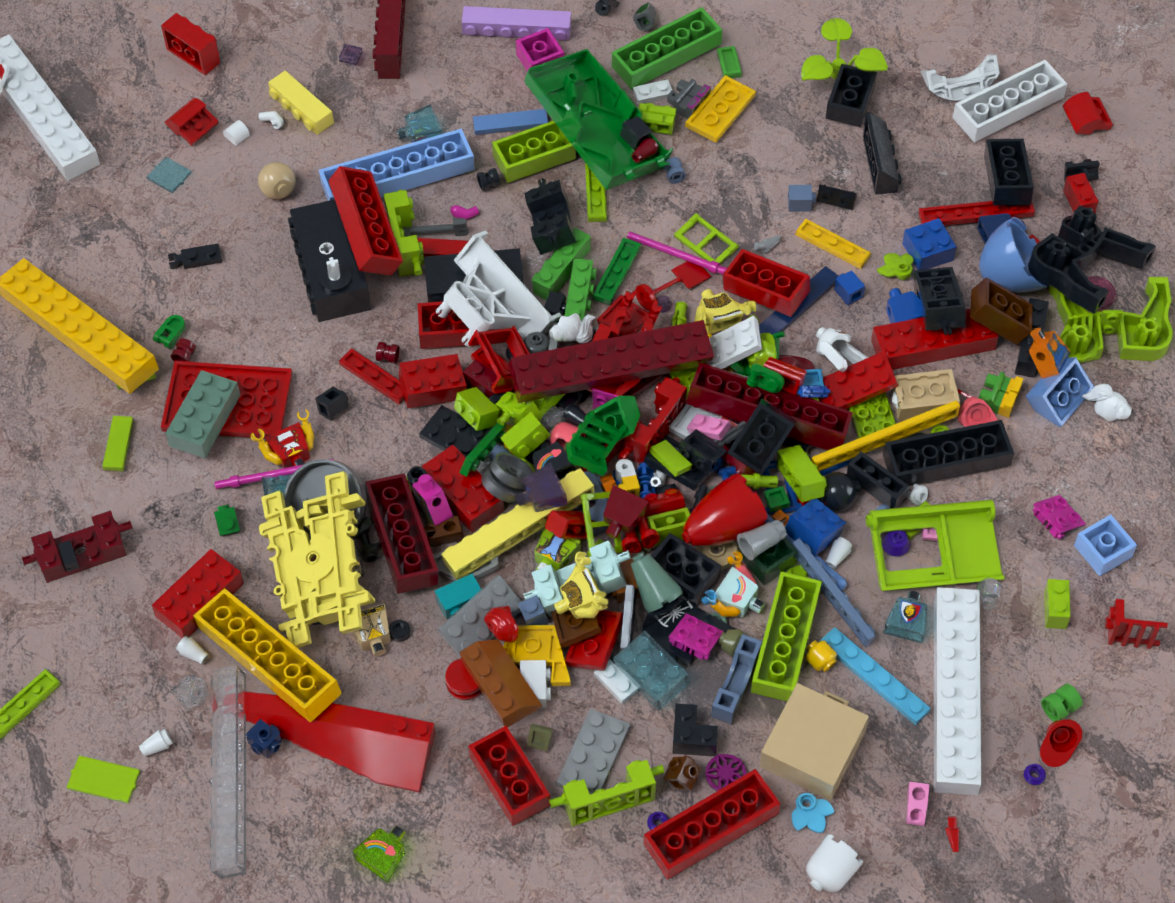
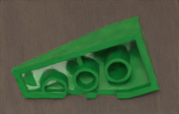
M617 396L592 410L595 412L593 417L618 429L622 425L626 426L627 429L618 441L634 433L640 417L635 396ZM594 425L592 426V429L600 433H603L611 438H614L615 436L614 434H611ZM586 434V438L591 441L605 443Z

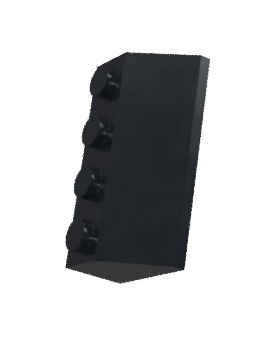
M866 112L862 137L875 195L897 193L898 185H901L900 173L897 174L898 161L893 156L895 155V147L890 142L892 139L891 130L887 129L885 121L870 112Z

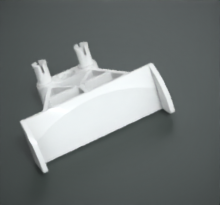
M486 230L473 235L454 259L456 264L464 271L466 277L463 283L460 281L454 282L444 295V301L436 309V313L441 318H446L451 310L458 315L469 328V331L462 337V343L467 339V342L464 344L467 347H471L468 342L476 329L479 332H485L489 329L498 330L515 326L524 340L532 332H542L545 334L562 315L557 313L551 316L483 240L488 235Z

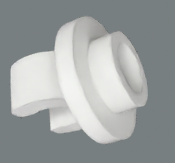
M914 484L912 492L908 490L907 498L913 504L921 505L927 499L928 490L923 485Z

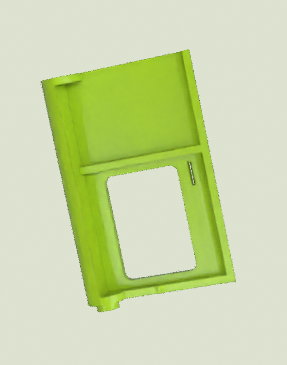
M993 500L870 510L869 515H866V526L870 527L880 590L888 591L1004 580L993 526V520L995 519ZM927 528L936 530L941 566L898 571L886 570L880 537L881 533Z

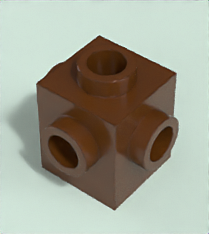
M690 756L673 757L668 764L663 780L676 791H691L698 779L701 767Z

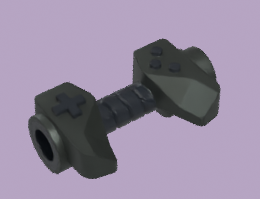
M365 517L357 527L358 532L354 536L360 538L363 545L358 550L360 558L364 562L371 563L378 559L377 553L382 549L381 542L370 543L368 533L374 521L371 518Z

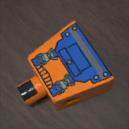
M1041 328L1034 329L1030 333L1034 342L1029 349V353L1041 378L1059 375L1070 354V350L1055 331L1043 333Z

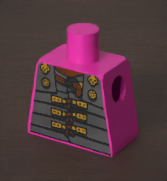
M421 475L418 482L412 485L417 506L436 526L453 515L442 488L430 475Z

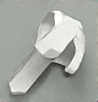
M823 327L817 331L816 337L819 340L815 350L816 353L825 355L839 371L844 372L848 367L847 361L843 356L853 364L869 358L848 343L851 341V336L848 333L836 328L825 329Z

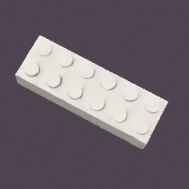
M1043 60L956 103L953 119L975 143L1063 99L1067 83L1046 60Z

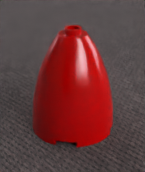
M735 473L719 483L701 499L687 518L681 535L686 544L690 543L692 546L728 544L737 541L738 534L766 524L765 520L768 519L764 505L757 492L753 493L751 488L745 484L747 479L741 474Z

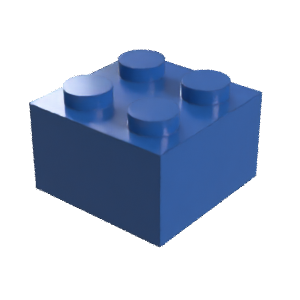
M939 218L905 229L902 244L908 254L913 257V263L918 270L930 269L954 260L956 245Z
M813 499L791 514L785 529L786 534L796 541L800 538L803 543H806L811 549V554L815 557L840 537L846 522L818 499Z

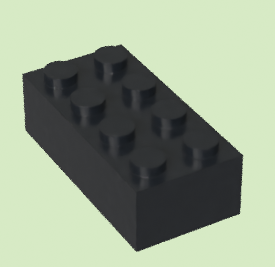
M1024 138L986 139L984 160L993 206L1031 205L1034 187Z

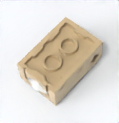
M952 369L895 376L899 386L891 389L898 422L955 400L960 404Z

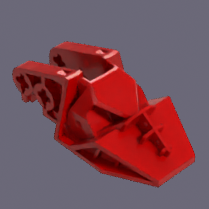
M633 290L632 293L626 291L610 327L600 323L592 342L618 336L622 323L637 293ZM654 301L640 332L653 329L662 309V306L658 305V301ZM640 379L596 387L594 389L623 396L640 382Z

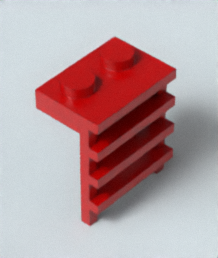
M1116 599L1113 607H1109V614L1105 618V629H1108V645H1113V642H1121V646H1125L1126 643H1133L1136 648H1138L1139 644L1146 645V649H1151L1152 645L1160 646V640H1155L1159 628L1167 629L1168 623L1125 619L1124 599ZM1133 625L1139 626L1135 638L1129 637ZM1146 627H1152L1148 639H1142Z

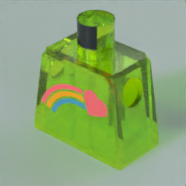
M395 826L389 834L378 828L352 851L354 860L388 883L405 854L404 845L400 841L406 833L398 826Z

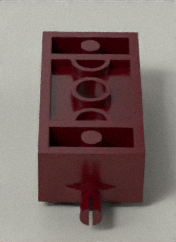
M110 510L92 516L94 525L55 539L51 531L33 536L31 540L34 546V554L22 557L24 566L37 561L46 583L127 556L121 540V532L133 529L132 524L128 521L118 525ZM70 540L74 553L80 547H84L86 550L82 554L75 553L79 568L67 572L58 544Z

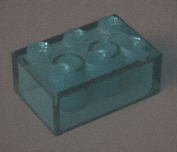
M643 631L613 658L615 665L638 687V691L658 711L690 683L688 673L646 631Z

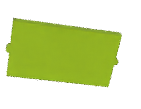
M79 755L74 769L70 771L71 777L66 788L128 804L133 789H136L135 784L140 770Z

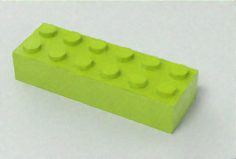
M785 572L780 573L752 680L751 693L788 702L799 680L822 581Z

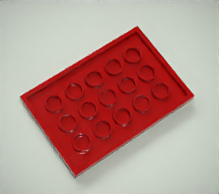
M174 361L161 422L162 432H166L201 370L238 383L240 397L219 435L251 437V434L254 433L256 438H260L258 429H262L265 438L283 429L292 368Z

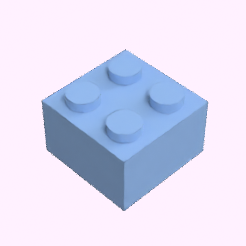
M1109 515L1078 533L1074 547L1100 577L1132 558L1137 544L1114 517Z

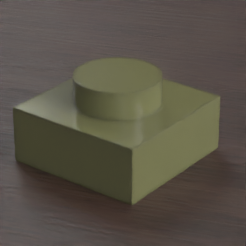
M532 723L526 746L548 751L553 729Z

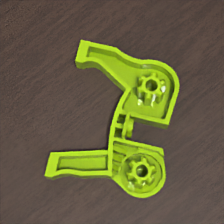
M1148 277L1145 293L1149 296L1150 300L1141 315L1123 312V310L1097 311L1095 314L1088 313L1086 309L1067 299L1058 289L1051 285L1048 286V291L1056 301L1057 311L1065 326L1060 338L1070 350L1068 358L1076 357L1079 363L1100 359L1104 349L1102 333H1117L1120 359L1156 361L1167 353L1173 336L1172 326L1168 319V311L1171 304L1168 277Z

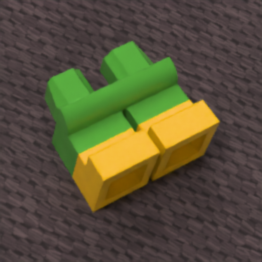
M1000 372L999 376L988 373L984 386L992 388L993 391L982 388L979 398L985 401L994 413L1009 418L1024 378L1018 376L1015 379L1009 378L1003 372Z

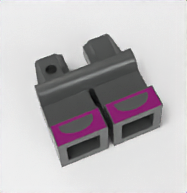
M693 78L689 82L681 79L676 86V90L680 93L671 91L667 96V102L676 108V113L689 119L710 94L711 87L706 84L702 87Z

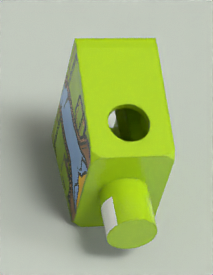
M544 528L534 552L535 561L539 564L536 570L551 565L555 571L567 567L575 559L576 553L581 552V541L558 538Z

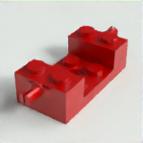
M666 377L662 383L659 382L654 391L656 394L654 404L655 413L658 416L650 421L648 427L637 422L634 433L625 438L624 449L618 455L620 460L628 458L638 464L643 463L645 456L650 452V448L658 444L669 434L670 425L686 405L687 387L680 384L679 378L674 377L671 380Z

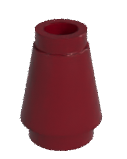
M652 138L644 139L631 154L633 161L639 163L655 155L658 150L657 142Z

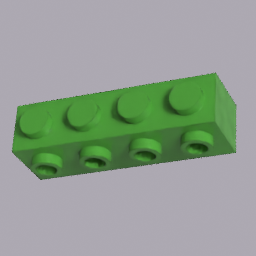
M574 228L576 242L554 250L553 255L544 262L539 273L536 272L532 278L533 294L547 301L550 291L558 292L572 273L574 258L584 259L591 250L590 235Z
M574 258L564 315L566 317L577 313L582 321L587 315V311L591 310V300H589L590 295L593 296L594 284H592V280L596 279L597 271L596 268H593V260Z

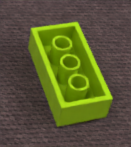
M554 121L492 142L493 158L507 183L576 159L575 148Z

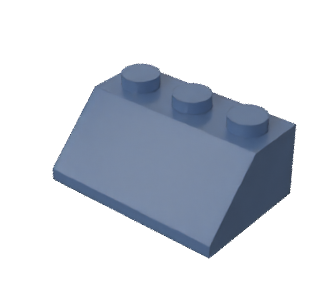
M1067 358L1059 375L1041 378L1029 391L1026 398L1035 412L1061 427L1085 400L1082 395L1090 392L1094 386L1077 358Z

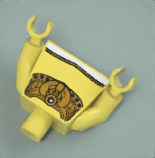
M707 289L701 294L702 299L696 309L695 321L704 320L708 334L720 332L740 323L743 313L749 315L751 311L756 312L755 301H747L744 304H740L730 298L727 293L723 292L714 295L711 289Z
M585 552L576 553V565L569 578L560 587L564 599L554 604L559 615L570 610L576 619L595 618L599 611L608 608V599L604 598L606 593L600 591L594 576L585 567V565L591 563V559L585 557Z

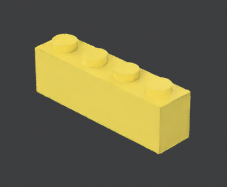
M283 71L268 82L270 96L274 100L277 99L285 110H289L295 119L302 121L309 131L312 130L318 135L334 124L332 111L288 72Z

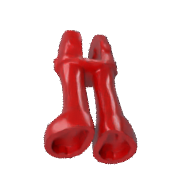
M644 515L638 523V528L644 548L649 549L659 542L660 536L655 529L649 528ZM635 529L630 534L625 532L626 538L621 542L622 550L624 552L628 550L629 553L640 552L642 547Z

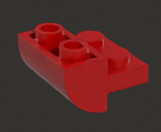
M1081 92L1070 97L1062 106L1076 134H1092L1095 129L1110 130L1113 126L1100 98L1091 97L1089 92Z
M192 98L165 121V124L177 136L181 135L192 146L213 129L219 121L206 109L204 102L197 98Z

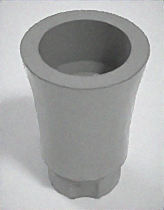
M775 520L753 530L738 534L737 542L744 556L749 560H753L762 552L786 538V529L782 522Z

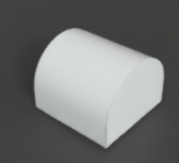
M237 120L223 131L224 137L235 146L250 136L247 127L240 120Z

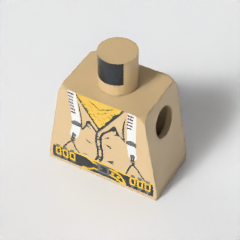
M384 603L361 610L363 629L351 632L361 650L367 651L372 649L375 657L385 654L384 645L391 642Z

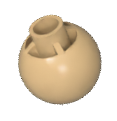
M272 162L261 169L258 175V186L266 197L275 200L284 199L294 190L296 179L294 172L288 165L281 162Z

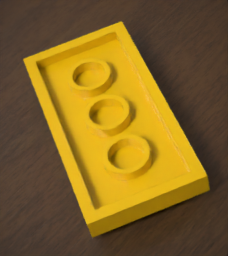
M725 75L685 122V127L717 143L756 96V91Z

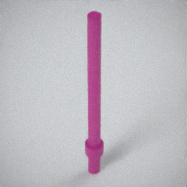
M631 231L627 235V238L707 268L709 272L723 274L727 269L716 261H707Z
M302 465L240 477L239 475L230 476V479L215 481V488L241 487L242 484L289 476Z

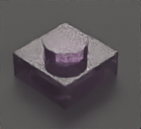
M345 44L339 55V62L357 66L363 53L362 48Z

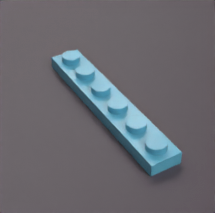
M834 627L820 640L827 641L836 651V658L915 726L930 712L931 708L837 628Z

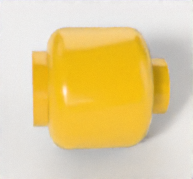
M815 640L806 648L808 652L805 659L818 672L822 670L824 672L828 671L837 662L836 651L825 640L820 642Z

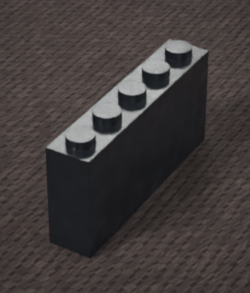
M520 248L494 250L499 258L524 284ZM458 254L424 257L428 302H443L444 295L454 282L460 281L463 283L466 274L454 261Z

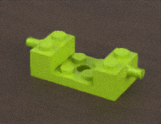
M406 190L384 194L386 214L403 259L402 264L398 267L399 276L422 275L421 265H425L422 242H418L416 235L404 237L403 227H412L411 220H415L412 209V197H408Z
M507 391L495 404L500 409L499 413L501 414L497 422L502 426L506 422L516 425L530 412L541 421L565 394L518 403L516 394Z
M636 760L626 766V782L618 783L610 789H598L593 794H589L584 779L580 781L572 780L563 786V794L560 797L549 799L551 809L564 805L573 827L655 801L656 782L654 776L664 774L665 771L662 764L650 768L647 760Z

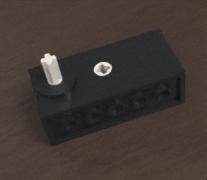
M335 199L290 209L291 217L288 218L290 234L294 242L296 255L298 256L303 282L306 285L312 315H317L318 322L371 310L365 275L363 271L358 269Z

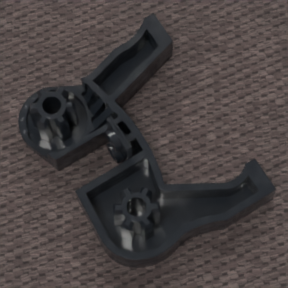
M1079 206L1077 210H1074L1073 215L1067 216L1062 220L1058 236L1052 233L1034 246L1028 263V269L1036 279L1055 287L1067 299L1095 314L1104 305L1109 290L1091 283L1082 270L1093 262L1097 254L1142 269L1151 261L1156 246L1152 243L1138 241L1129 235L1107 227L1101 231L1095 224L1096 213H1093V209L1091 207Z

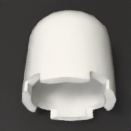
M829 834L808 861L806 872L812 880L810 882L812 887L819 892L823 889L834 893L844 887L863 864V860L859 859L858 861L856 859L858 854L842 840L839 843L833 840L834 836Z

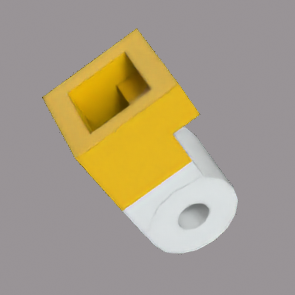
M627 459L619 460L615 470V477L620 482L618 487L639 497L640 486L633 463Z

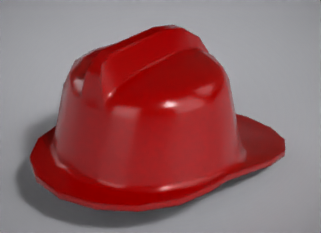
M1070 719L1057 720L1048 726L1046 736L1040 747V757L1047 766L1059 767L1071 758L1083 734L1081 726L1076 721Z

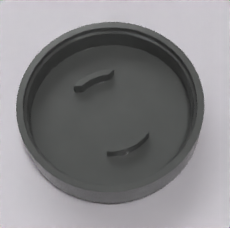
M321 459L302 465L292 474L284 491V500L286 507L292 506L296 511L303 509V501L326 495L325 476L344 471L348 477L349 495L357 493L365 501V506L350 509V511L354 510V516L358 522L353 525L358 527L365 515L367 495L361 478L351 467L339 461ZM303 526L304 531L308 533L309 538L311 540L310 530L307 527Z

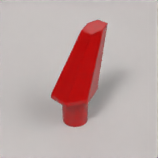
M948 816V827L945 828L952 851L959 852L960 827H957L956 816Z

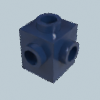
M261 719L245 734L248 744L251 745L250 748L257 755L262 754L268 758L281 747L282 741L278 728L272 724L269 726Z

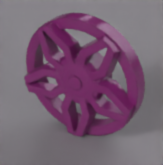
M718 754L706 766V781L717 792L722 789L721 782L725 783L723 786L725 787L730 782L735 781L734 777L738 779L742 777L739 773H736L740 768L742 769L743 776L746 775L745 765L736 756ZM726 759L732 760L729 765H727ZM719 760H722L724 765L721 766ZM716 762V767L710 769V767ZM736 763L738 764L736 768L731 767ZM711 779H718V786H716L711 781Z

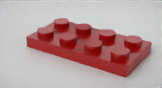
M885 351L848 366L844 372L836 371L823 377V384L830 389V393H828L827 398H818V400L845 410L898 387L899 385Z

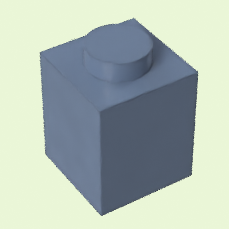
M789 185L788 212L811 211L812 204H815L816 194L812 192V185Z
M537 595L518 603L527 625H545L549 623Z

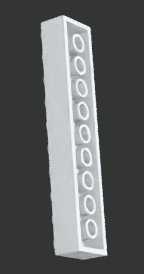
M7 35L0 38V64L9 65L11 68L2 93L64 178L69 181L100 165L95 148L12 37Z
M937 587L934 598V792L978 795L981 787L979 590Z

